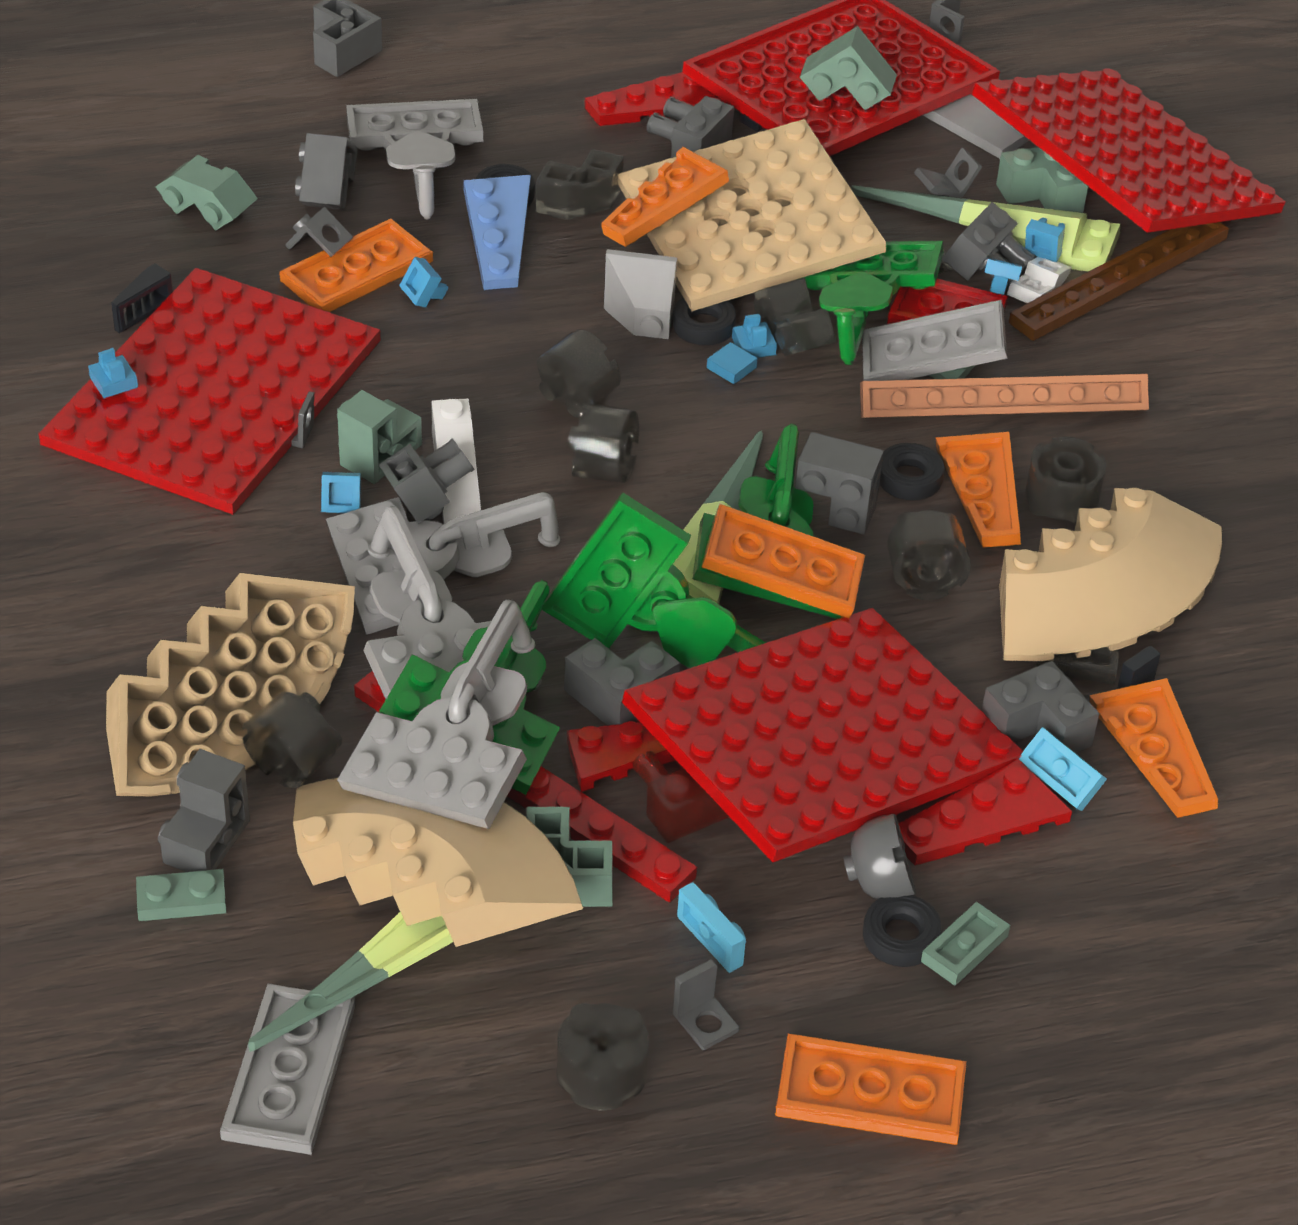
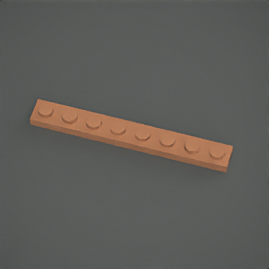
M1148 374L860 382L861 419L1149 410Z

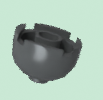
M895 814L879 816L861 825L851 839V855L844 856L849 880L858 879L863 891L877 900L881 897L916 895L910 862L907 860L905 843Z

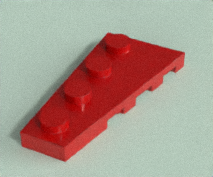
M680 72L585 98V109L599 126L640 122L641 116H651L654 112L664 116L665 103L671 96L691 105L698 104L705 96L719 99L724 103L727 102Z
M1017 759L900 822L899 826L906 847V856L916 866L962 853L965 846L983 843L987 846L1000 842L1001 836L1018 831L1022 835L1038 831L1039 826L1055 822L1058 826L1068 823L1071 819L1072 810Z

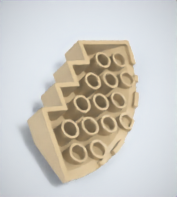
M1114 488L1110 510L1103 508L1078 509L1075 531L1064 528H1042L1038 552L1027 549H1005L999 584L1003 660L1051 661L1054 660L1055 654L1075 653L1077 658L1090 656L1091 650L1108 647L1110 651L1118 650L1137 643L1139 636L1151 631L1161 632L1174 623L1176 616L1186 609L1191 610L1203 597L1207 585L1210 582L1212 583L1222 548L1221 526L1154 491L1139 488Z
M239 573L225 591L226 609L200 606L187 623V642L160 640L147 657V677L120 674L107 690L106 732L116 796L150 797L180 793L179 786L176 783L179 770L184 763H189L199 749L245 765V770L256 765L258 763L257 760L275 746L281 747L297 732V729L309 720L313 712L321 704L331 687L338 668L342 664L345 655L343 652L353 621L355 586Z
M338 778L326 779L296 788L293 825L297 853L312 884L317 885L346 876L359 906L394 896L407 926L442 916L455 947L583 909L573 877L559 852L541 830L523 814L505 802L502 804L491 827L487 829L343 790L337 780Z

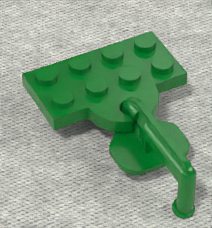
M886 241L885 253L796 279L797 288L822 289L819 298L820 307L827 311H834V315L837 316L840 357L845 365H852L856 358L869 311L886 308L891 302L892 295L900 287L925 289L936 285L944 254L943 241Z
M790 423L783 429L770 460L765 463V467L770 472L776 474L775 481L757 476L746 478L740 487L738 505L742 512L813 536V531L809 527L813 515V500L806 491L796 489L793 486L799 431L796 424ZM703 514L699 525L693 580L832 618H842L840 615L702 568L715 515Z
M625 493L620 495L551 590L542 609L588 639L596 638L608 649L627 624L640 630L658 631L663 650L688 668L715 660L726 645L740 652L766 643L737 625L733 614L711 599L705 597L693 598L689 595V585L683 573L673 563L688 545L691 535Z
M545 580L536 582L532 586L520 608L530 632L537 629V620L549 595L550 588ZM488 627L480 628L472 634L462 653L464 661L459 662L450 672L412 654L379 713L413 721L423 708L441 699V692L452 672L458 666L469 662ZM510 636L494 666L519 672L527 683L526 693L532 692L537 687L546 669L545 658L535 648L527 653L514 652L511 649L513 639ZM525 695L516 713L511 718L493 725L494 738L492 742L523 750L527 760L516 778L512 789L526 795L560 727L524 710Z

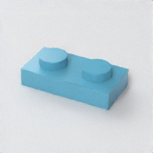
M1043 727L1019 758L1030 771L1080 811L1086 807L1107 780L1100 772Z
M694 882L680 888L677 917L728 973L743 966L746 937L741 927L735 922H730L719 910L714 898L709 894H704Z

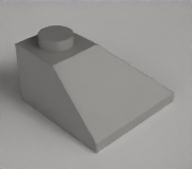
M607 249L604 309L633 335L669 339L675 304L677 257Z

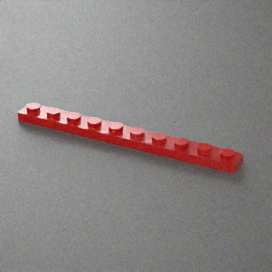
M373 671L354 685L355 697L379 712L386 699ZM542 766L526 795L512 788L507 797L526 809L527 807H570L571 839L574 841H612L613 866L669 903L679 895L680 888L688 885L696 878L697 867Z

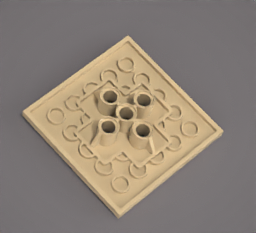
M805 119L694 151V153L728 170L729 182L718 188L714 193L691 205L687 210L664 222L663 225L647 233L660 256L677 257L676 286L691 311L886 252V241ZM677 157L617 174L618 185L626 199H634L638 196V188L645 181L652 182L659 176L658 169L666 162L673 163Z

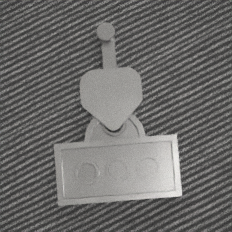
M477 99L346 105L349 139L358 149L372 150L376 147H384L390 166L397 169H413L419 212L426 220L430 219L434 213L433 172L436 168L446 167L455 162V150L452 143L471 145L475 142H483V127Z
M544 492L454 518L444 525L428 520H423L419 524L417 521L409 522L399 497L326 519L349 586H355L354 602L366 635L399 625L398 622L380 613L370 592L371 582L376 575L383 572L403 570L391 543L389 544L391 552L388 557L376 558L367 551L368 546L372 544L381 516L387 507H398L427 568L438 572L443 579L452 571L472 577H479L502 570L508 566L512 560V551L503 529L540 518L542 529L538 534V541L547 547H554L560 542L555 502L550 494Z
M396 506L387 507L383 512L374 533L372 544L367 549L371 556L385 558L390 555L389 544L391 543L403 570L383 572L376 575L370 585L371 595L380 613L399 623L397 629L398 636L369 640L363 650L385 699L412 654L450 672L459 662L464 661L462 653L472 634L480 628L489 627L491 621L475 623L467 611L452 602V596L444 579L435 570L427 568L405 520ZM540 679V681H539V683H538V685H537V687L535 688L534 691H536V690L538 689V687H539V685H540V683H541V681H542L541 679Z
M503 601L469 662L458 666L452 672L441 692V699L423 708L413 721L376 712L337 779L343 790L487 829L491 827L527 760L522 749L492 742L494 738L493 725L511 718L516 713L527 692V683L519 672L494 665L510 636L513 639L511 649L516 653H527L535 647V641L531 638L523 614L515 601Z

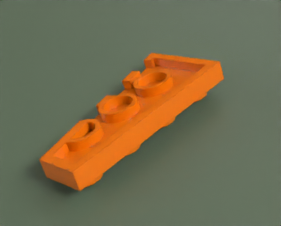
M682 147L676 152L677 159L673 163L666 162L658 169L659 176L652 182L645 181L638 188V196L634 199H626L601 223L603 234L624 247L636 242L645 234L663 225L664 222L687 210L691 205L728 183V170Z
M1009 432L937 437L936 449L943 460L948 475L982 547L1021 545Z
M1167 678L1089 695V702L1099 712V719L1177 818L1218 809V797Z

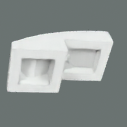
M1036 257L1028 262L1025 274L1019 277V281L1014 280L1010 283L1007 295L1029 303L1060 287L1069 276L1072 267L1058 261L1054 262Z

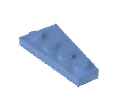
M531 175L464 180L463 190L483 290L518 287Z

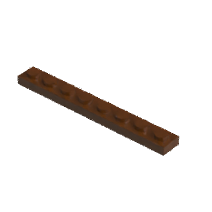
M1221 222L1170 229L1011 311L1009 324L1034 341L1226 240L1229 228Z

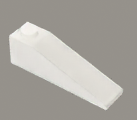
M469 398L431 401L434 451L453 438L475 469L446 488L448 492L445 495L450 502L444 506L442 511L443 525L454 518L481 511Z

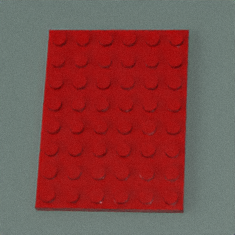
M836 0L683 62L682 73L715 94L718 98L734 106L740 113L748 116L764 129L769 130L805 119L827 154L832 156L972 94L976 83L999 79L1000 70L886 0ZM857 26L897 74L891 95L866 110L863 109L845 86L819 101L800 78L808 56Z
M1105 68L1103 71L1093 72L1084 70L1081 73L1037 75L1030 78L1015 77L1010 80L992 79L989 82H978L974 86L972 92L974 97L1147 233L1281 213L1286 203L1285 200L1275 194L1274 188L1259 182L1253 177L1250 170L1236 165L1230 160V156L1227 153L1216 150L1207 143L1208 140L1204 136L1192 132L1185 126L1186 124L1183 120L1172 117L1163 110L1164 107L1160 103L1148 99L1142 94L1140 88L1128 84L1121 78L1120 73L1115 70Z
M195 268L115 352L116 357L124 356L136 374L138 387L103 398L90 379L39 432L40 445L234 515L292 446L291 440L298 434V414L308 392H314L315 419L381 341L380 329Z
M873 608L852 614L850 618L843 617L626 689L622 699V703L772 863L856 831L866 821L876 817L891 814L897 815L961 790L1019 759L1023 752L1010 737L1001 733L977 706Z

